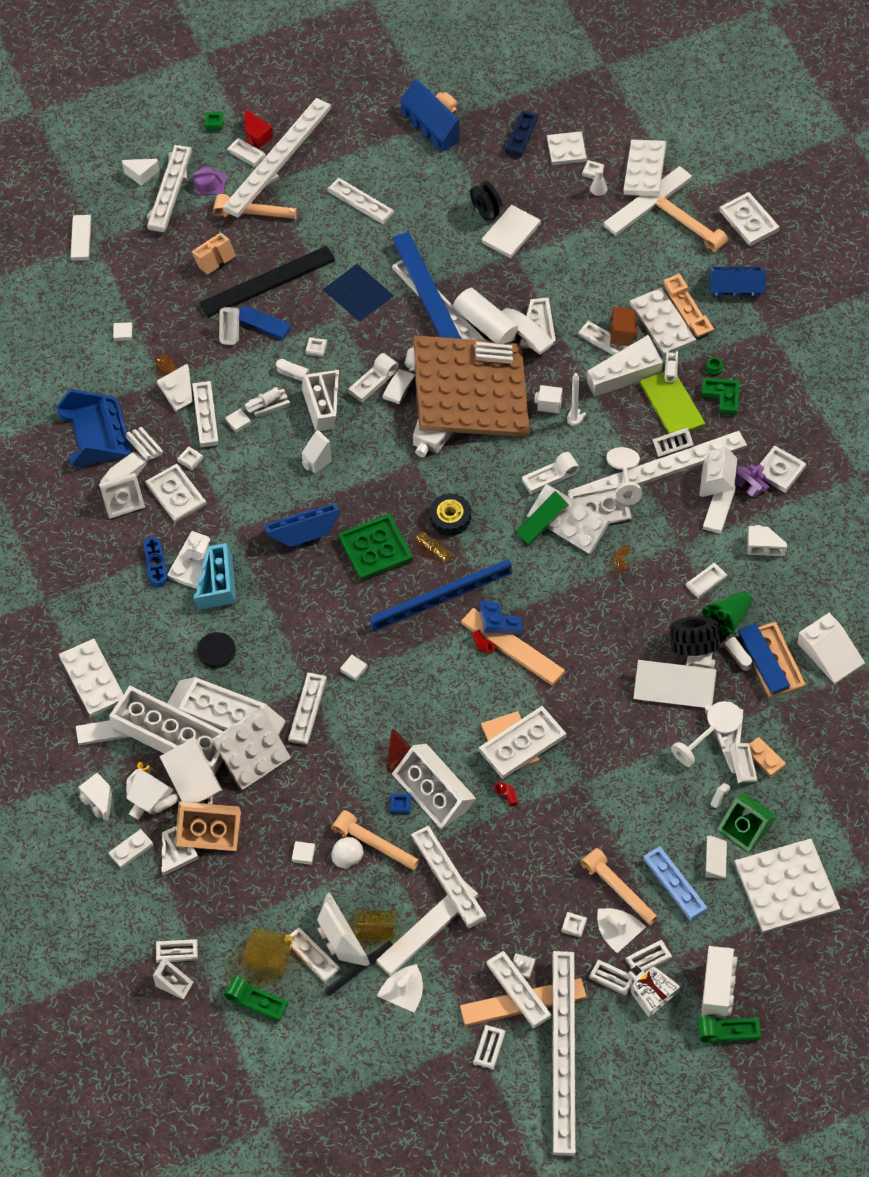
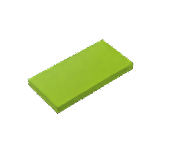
M664 371L640 380L643 391L668 434L685 428L692 432L705 427L703 418L678 376L676 382H666Z

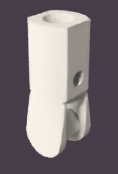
M666 351L665 381L676 382L678 351L676 353H668Z
M279 359L276 362L279 373L303 381L304 375L310 373L309 369L292 364L284 359Z
M735 637L727 640L725 648L736 660L740 668L744 671L750 670L752 668L751 657Z

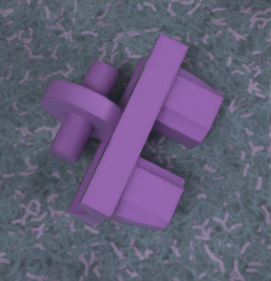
M751 464L748 469L737 466L735 484L744 487L748 481L751 484L747 490L750 496L757 498L762 491H767L770 487L762 481L766 475L762 473L764 467L761 464L756 467Z

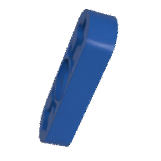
M150 537L144 542L150 582L154 587H163L167 583V574L161 542L158 538ZM151 544L155 545L156 553H152ZM158 559L161 563L153 566L150 564L151 561ZM159 571L161 577L159 581L156 579L155 572Z

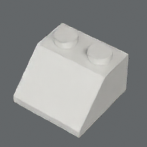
M727 447L709 451L703 463L699 496L705 497L734 490L737 457Z

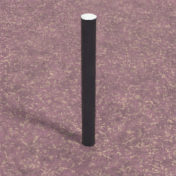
M387 941L367 957L369 965L357 964L327 987L325 992L329 996L374 963L393 945L391 941Z

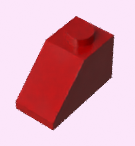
M246 110L244 111L246 141L248 144L260 149L273 138L272 126Z

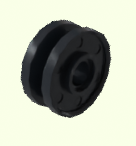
M483 181L479 187L474 186L470 189V198L473 206L485 221H490L494 215L499 216L503 213L502 200L490 182Z

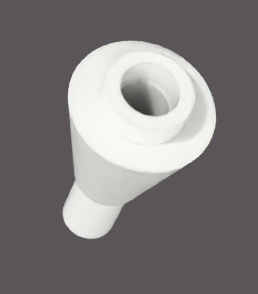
M597 168L590 191L596 196H601L607 192L608 188L603 177V169Z

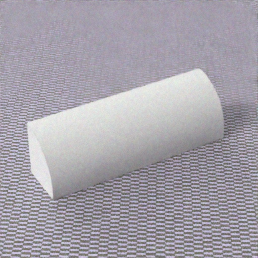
M473 288L466 289L456 298L452 308L493 342L505 344L515 340L518 325Z

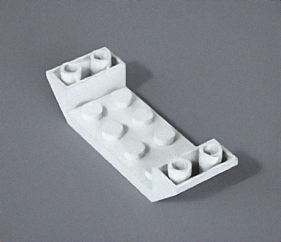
M196 677L180 680L167 704L222 730L228 729L260 707L266 712L278 736L286 723L267 704Z

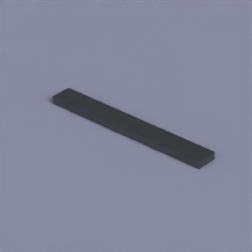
M326 245L199 302L200 307L207 318L220 313V310L224 307L232 308L335 262V257Z

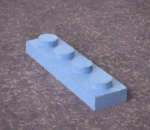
M660 846L643 856L645 863L690 921L707 911V906Z

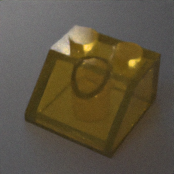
M254 928L246 944L242 960L243 967L285 977L294 936Z

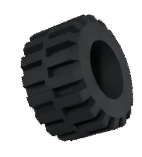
M693 616L673 622L670 625L672 651L684 656H700L716 651L720 647L718 621L708 617Z

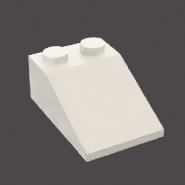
M830 613L799 632L797 644L834 684L865 664L843 627Z

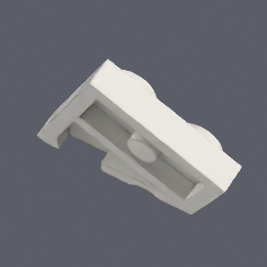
M188 364L157 380L158 386L176 412L192 404Z

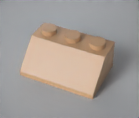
M179 802L176 846L237 851L240 808L237 806Z

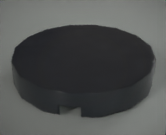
M221 632L207 634L200 640L197 647L199 660L210 668L227 666L234 659L236 653L234 640L229 635Z

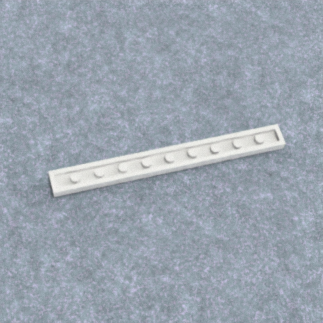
M316 98L223 206V211L239 218L331 109V104Z
M740 431L628 469L629 482H634L641 486L703 464L710 450L727 447L732 453L746 449L747 444ZM623 472L568 490V494L624 483Z
M553 951V1155L574 1156V952Z

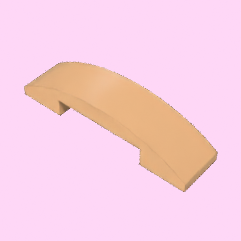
M680 273L665 279L664 285L669 297L690 331L696 337L713 332V326L706 315L703 316L688 293V286Z

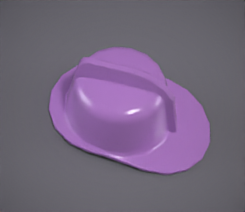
M208 167L199 169L194 173L193 177L196 193L201 195L223 193L227 174L215 172Z

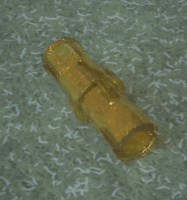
M423 531L417 535L415 541L424 546L428 553L436 555L444 563L451 558L452 553L442 547L439 541L433 540Z

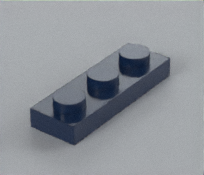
M521 111L506 145L505 153L522 157L538 121V114Z

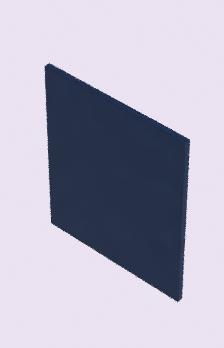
M358 264L322 289L359 322L394 296Z

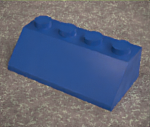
M417 78L413 80L401 98L400 111L404 117H408L414 127H418L422 131L424 137H429L433 145L444 152L460 142L459 119Z

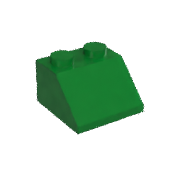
M744 793L734 799L717 830L750 853L769 831L777 815Z

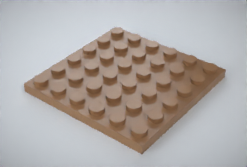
M414 335L413 347L419 430L518 437L529 436L530 429L523 355L520 343H505V345H512L513 361L512 364L476 360V342L496 344L493 341Z

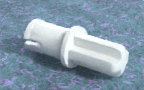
M275 387L264 394L260 393L259 397L246 403L245 407L249 413H252L280 399L281 394Z

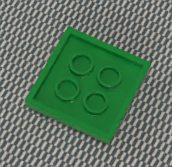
M390 514L338 533V538L360 581L413 561V556Z

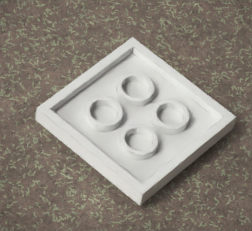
M261 707L212 739L241 790L291 758L266 712Z

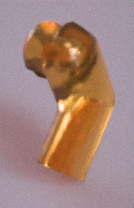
M623 545L613 555L614 566L619 571L627 568L625 556L631 551L627 545Z

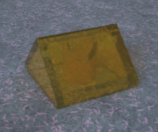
M356 910L354 933L357 940L396 939V910Z

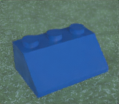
M709 266L710 292L714 293L715 296H724L725 293H732L733 296H742L743 293H750L751 296H761V293H765L766 271L763 267Z

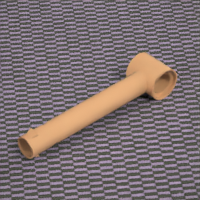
M218 194L216 196L213 208L215 216H228L229 213L223 211V206L230 199L228 195ZM250 204L243 213L296 219L297 208Z
M663 196L657 200L656 205L705 239L704 244L706 248L712 249L713 253L728 242V237L722 230L717 229L715 232H712Z
M343 810L331 826V829L335 833L339 832L342 834V837H346L349 833L412 870H415L419 864V859L357 825L356 817L348 811Z
M595 848L580 861L582 867L590 871V875L596 872L649 925L656 921L658 916L606 865L608 860L600 849Z

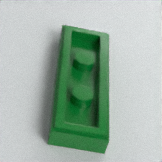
M554 491L518 528L516 533L528 545H531L569 504Z

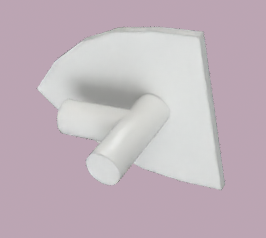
M611 908L598 909L597 921L602 937L617 953L646 928L637 918L624 911Z
M417 964L395 972L386 980L377 997L415 1012L423 990L422 976Z

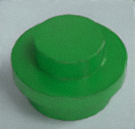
M713 357L706 362L705 369L711 375H718L723 371L724 365L719 358Z

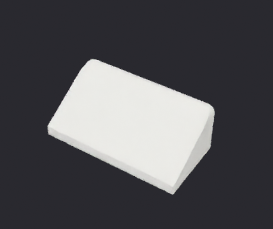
M707 836L705 878L726 879L727 841Z

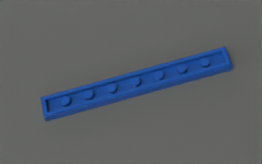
M406 232L392 237L393 243L439 337L461 339L410 233Z
M506 559L370 617V626L375 632L511 574L512 564L509 559Z

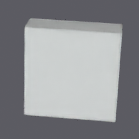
M588 160L583 169L582 176L594 179L596 169H604V164Z
M132 322L114 323V341L132 340Z
M309 337L305 354L324 357L327 340Z
M241 409L225 417L226 422L235 433L251 424V420Z
M188 447L177 458V462L193 470L203 459V455Z
M351 655L340 668V672L357 681L367 669V664Z
M295 841L292 862L312 865L315 844Z
M567 912L561 932L581 938L587 918Z

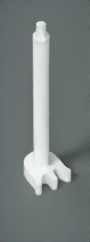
M577 373L574 374L572 379V407L567 416V422L571 426L579 425L584 417H586V413L580 414V409H578L579 376Z

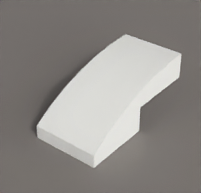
M398 369L383 394V399L400 404L407 394V389L414 382L415 374Z

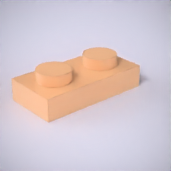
M759 737L749 744L753 761L770 777L786 766V763Z

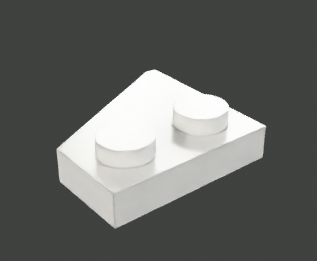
M177 826L162 832L161 870L163 876L198 860V855L193 847L176 846Z

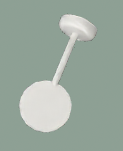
M625 447L610 450L607 453L606 460L612 467L623 470L625 481L616 489V499L623 505H633L641 499L642 490L638 484L629 482L628 469L636 467L639 464L640 457L637 452Z
M723 701L712 705L707 715L708 724L711 727L688 747L681 742L674 743L671 747L674 756L686 767H691L695 762V757L691 750L714 730L724 734L736 731L742 724L743 715L741 710L732 702Z

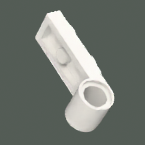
M385 353L380 354L376 358L374 366L348 389L349 394L363 403L397 371L399 364Z
M565 452L557 457L555 463L523 476L522 482L532 495L543 490L545 484L552 486L575 475L580 467L571 453Z

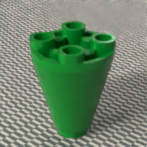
M746 591L737 592L710 602L702 609L703 617L718 621L719 636L729 637L735 632L746 615L753 599Z

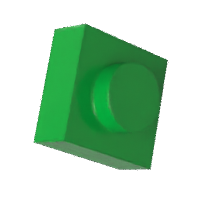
M206 112L205 130H223V112Z

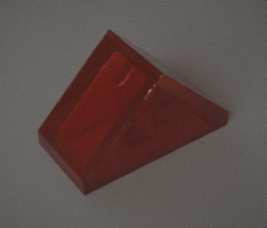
M394 729L391 730L387 773H392L411 749V746Z

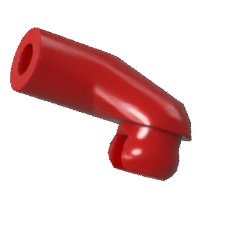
M480 629L471 633L478 650L488 654L494 652L495 644L484 639Z
M503 782L495 783L494 791L507 798L509 807L519 804L515 789L511 785Z

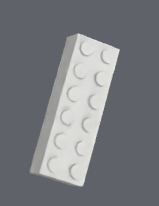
M132 686L128 687L109 715L112 728L164 754L193 737L196 738L214 775L224 761L212 741L214 737L223 731Z

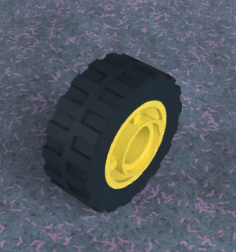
M451 493L442 494L431 503L429 509L431 525L440 534H445L446 536L461 534L470 525L471 507L463 496Z

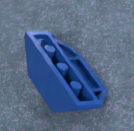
M335 503L279 519L270 524L263 525L268 536L290 547L301 546L304 542L316 541L326 536L339 516L340 510Z

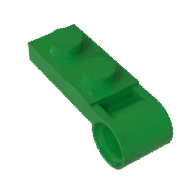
M233 976L224 993L225 998L229 1001L278 1022L282 1019L289 1005L288 1001L250 986L247 980L239 976Z
M702 1016L697 1019L699 1040L701 1042L761 1040L759 1018L716 1020L714 1016Z

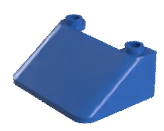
M69 389L57 404L56 409L62 421H72L79 452H73L70 455V464L82 467L128 456L131 453V446L126 438L127 431L119 402L112 396Z

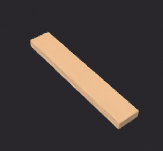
M473 608L461 620V624L473 632L480 629L484 639L493 642L497 649L553 686L565 673L563 668L516 636L484 632L480 612Z
M574 979V1002L585 1000L586 993L582 979ZM553 984L533 989L546 1008L553 1007ZM509 994L460 1005L465 1027L522 1014Z

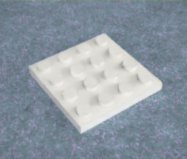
M812 839L735 860V866L763 934L840 912V906Z

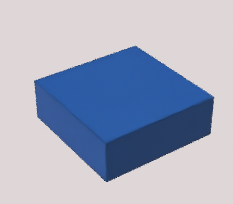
M391 794L390 814H410L411 794Z

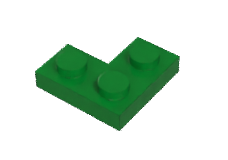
M703 378L701 397L720 398L719 414L737 415L740 381Z

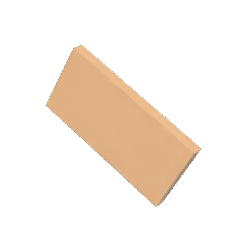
M773 622L758 627L790 684V689L771 695L752 660L768 698L771 699L806 688V684L777 623Z

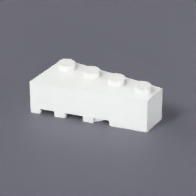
M649 335L588 370L587 384L595 397L661 373L663 362Z

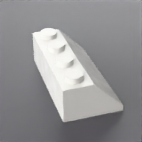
M427 744L413 745L392 773L440 829L445 828L467 812L476 800L473 794Z

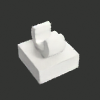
M515 953L513 964L521 975L529 980L535 959Z

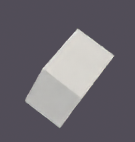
M157 159L122 160L124 173L141 186L159 172Z
M166 958L162 959L153 974L156 987L181 999L185 998L194 983Z

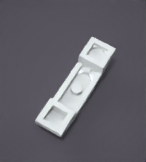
M505 308L501 311L518 325L517 334L527 340L528 346L537 353L542 354L554 345L550 337L524 314L510 308Z

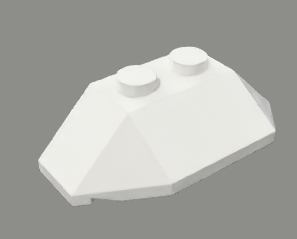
M330 893L326 894L317 919L320 925L317 930L322 939L327 938L329 943L326 945L331 955L336 954L340 961L364 966L369 965L366 953Z

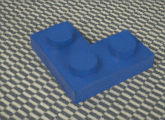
M480 601L479 611L484 632L522 635L523 626L520 617L502 615L499 602Z

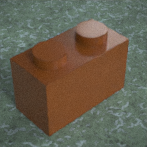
M613 306L610 319V344L630 346L633 339H637L638 329L635 328L637 327L638 317H635V309Z

